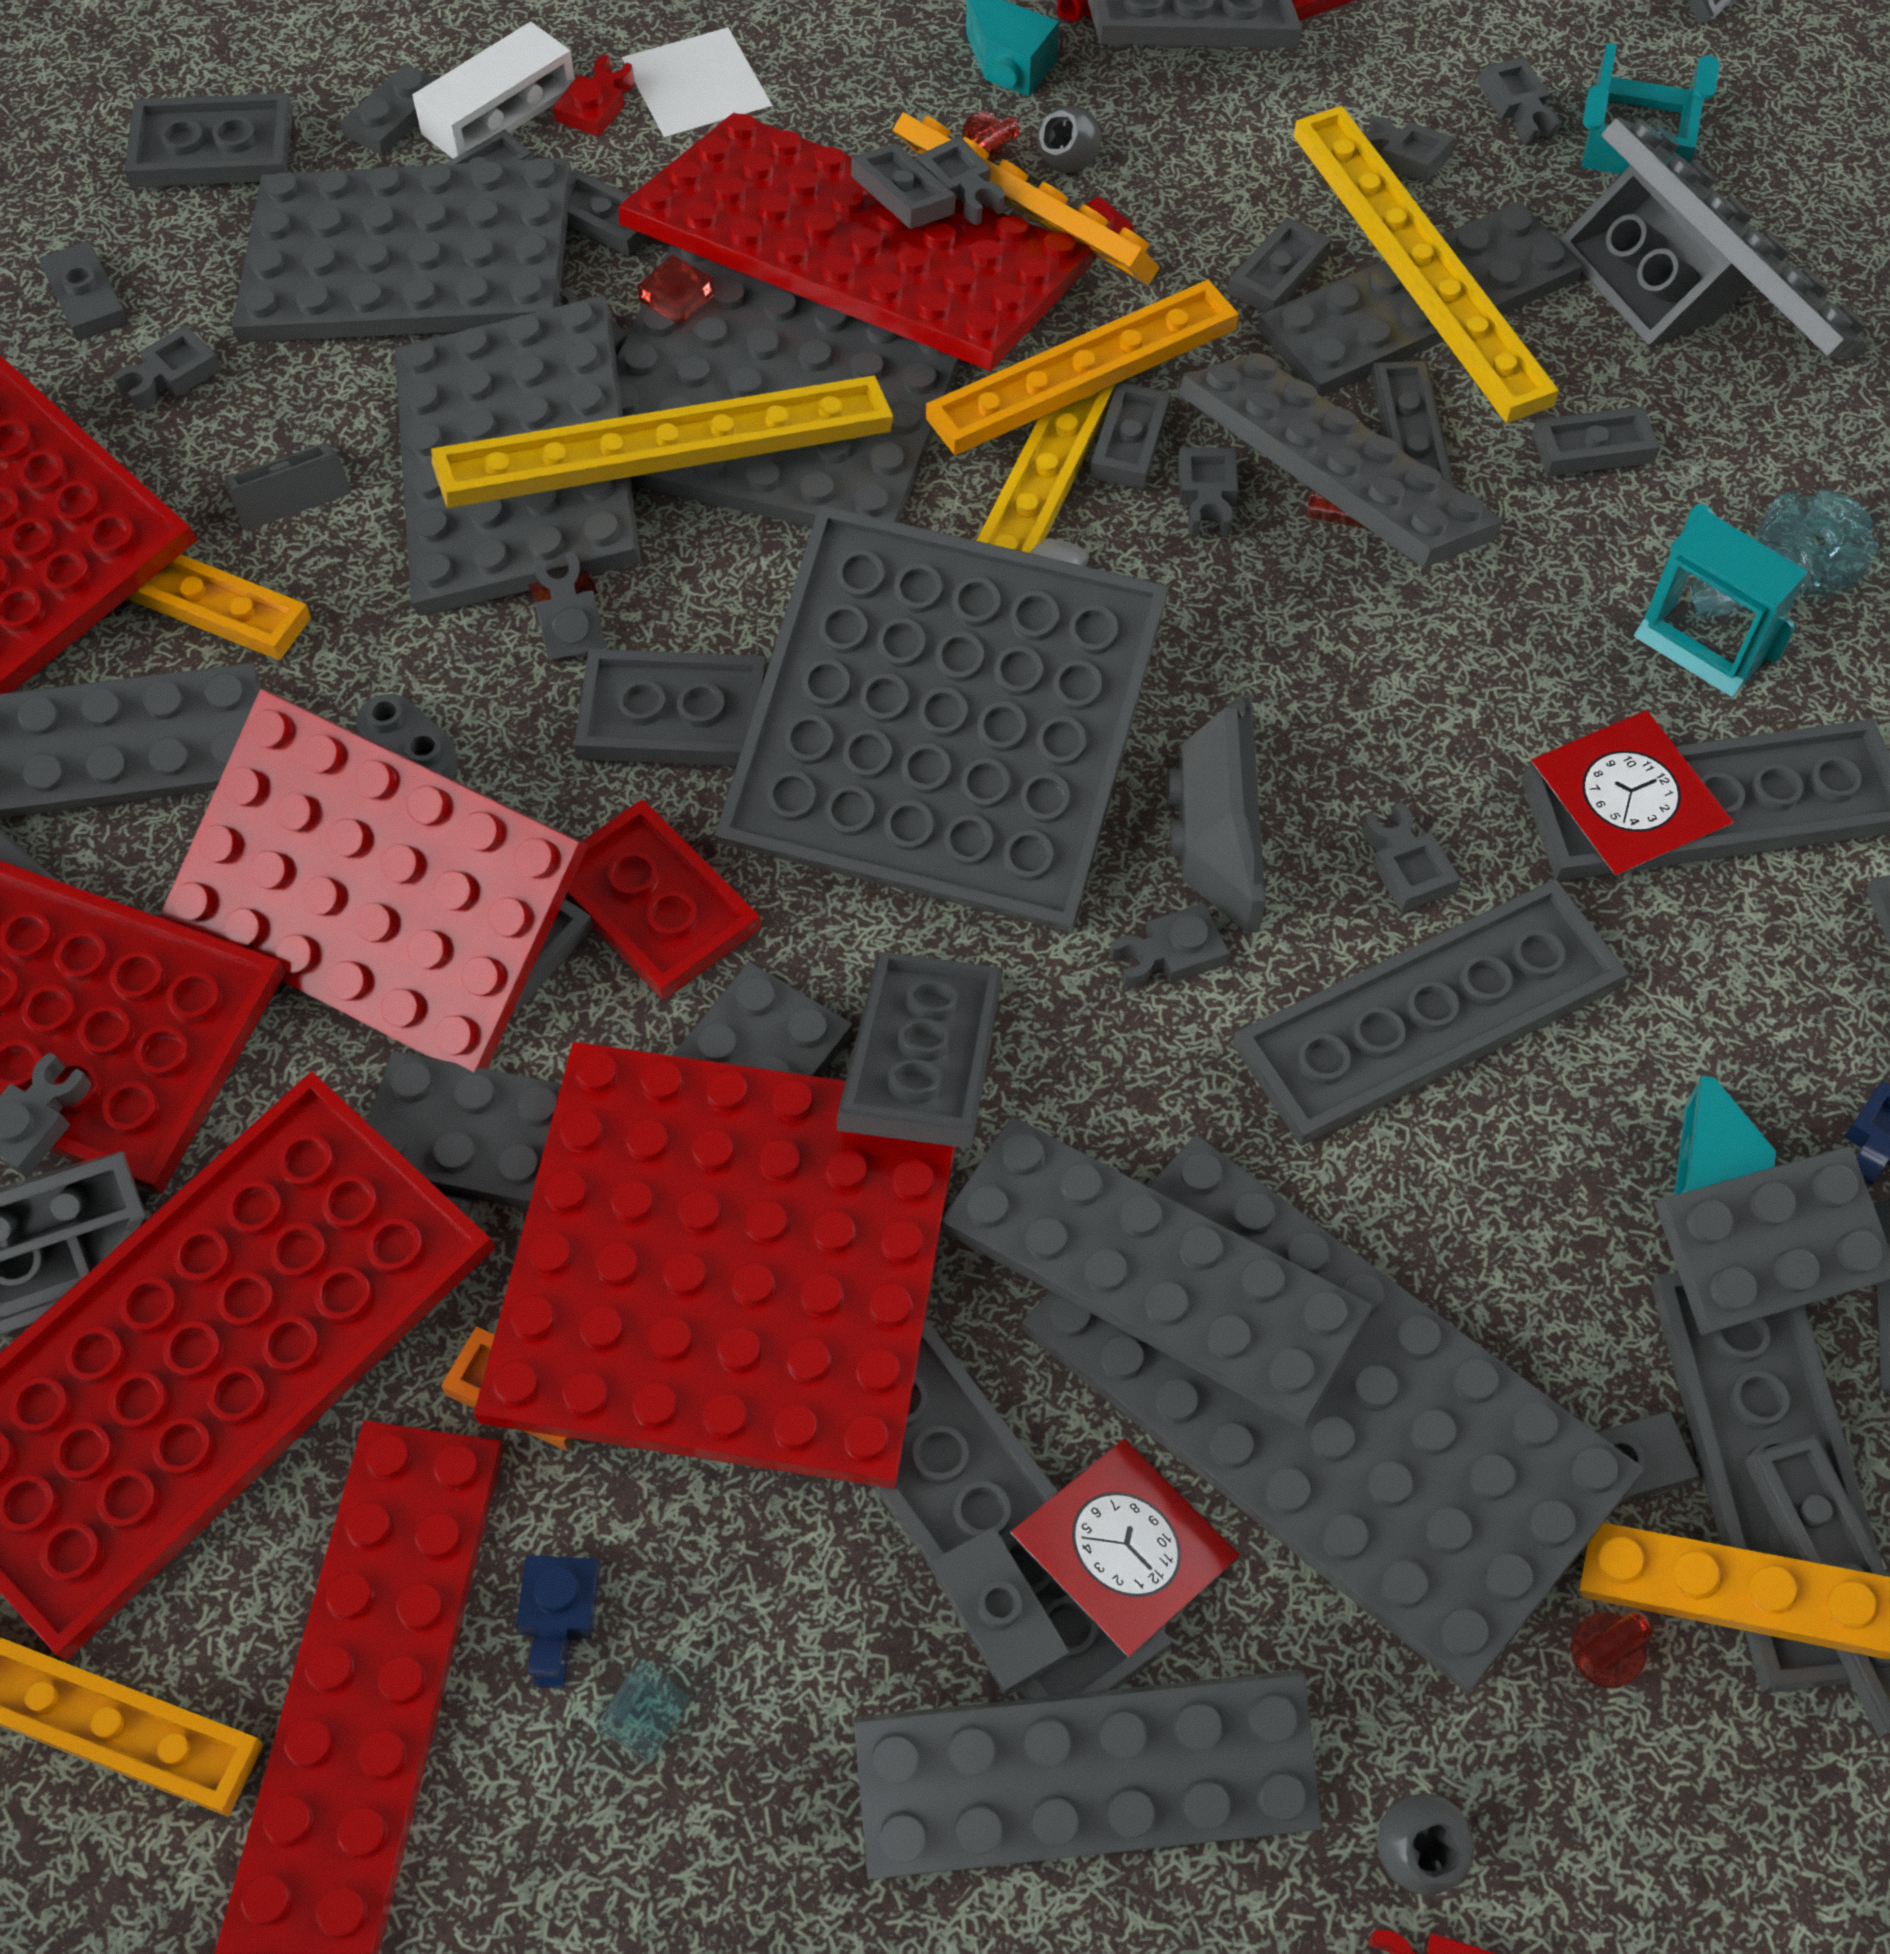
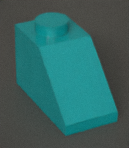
M966 0V35L985 80L996 83L1003 88H1009L1030 96L1057 62L1059 21L1005 0Z
M1702 1075L1685 1104L1674 1196L1775 1167L1776 1150L1716 1078Z

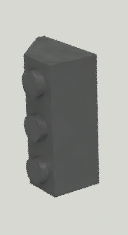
M1632 165L1620 175L1559 239V242L1583 265L1582 272L1650 347L1657 346L1718 320L1753 285Z

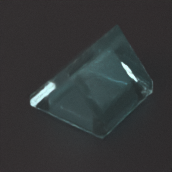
M638 1657L598 1722L596 1732L651 1763L689 1701L690 1696L649 1662Z

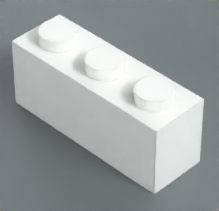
M530 21L412 94L421 134L454 159L504 129L508 133L512 132L556 104L574 81L571 51Z

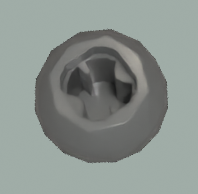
M1059 106L1048 113L1038 127L1036 144L1041 158L1054 171L1063 173L1080 172L1091 165L1100 152L1102 133L1095 117L1085 108Z
M1422 1793L1405 1797L1391 1805L1379 1821L1376 1846L1381 1863L1391 1880L1408 1892L1426 1896L1440 1894L1461 1883L1472 1868L1475 1841L1470 1826L1458 1807L1444 1797Z

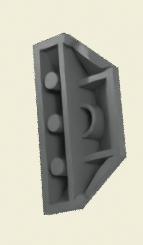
M1239 695L1188 738L1181 746L1178 768H1168L1167 804L1178 805L1179 819L1170 820L1169 854L1170 856H1181L1182 880L1245 932H1259L1266 903L1252 695Z
M124 1151L66 1165L0 1187V1335L33 1324L141 1226L146 1213Z

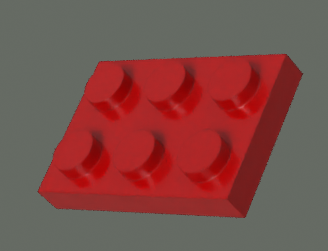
M643 798L581 841L589 846L565 899L591 916L594 929L663 1002L762 929L760 916Z

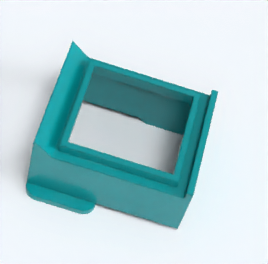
M1607 43L1595 85L1589 88L1582 122L1588 131L1581 167L1622 174L1630 166L1601 136L1609 126L1604 125L1608 101L1681 113L1677 137L1673 136L1680 144L1675 153L1690 163L1697 145L1703 100L1713 98L1716 92L1720 67L1719 60L1710 55L1699 58L1689 89H1682L1612 77L1617 44Z
M1696 504L1689 513L1682 533L1670 546L1672 551L1645 618L1633 636L1733 698L1766 659L1775 663L1782 657L1795 630L1793 621L1787 615L1808 571L1714 516L1712 509L1707 505ZM1690 573L1757 613L1734 663H1731L1663 621L1677 605Z

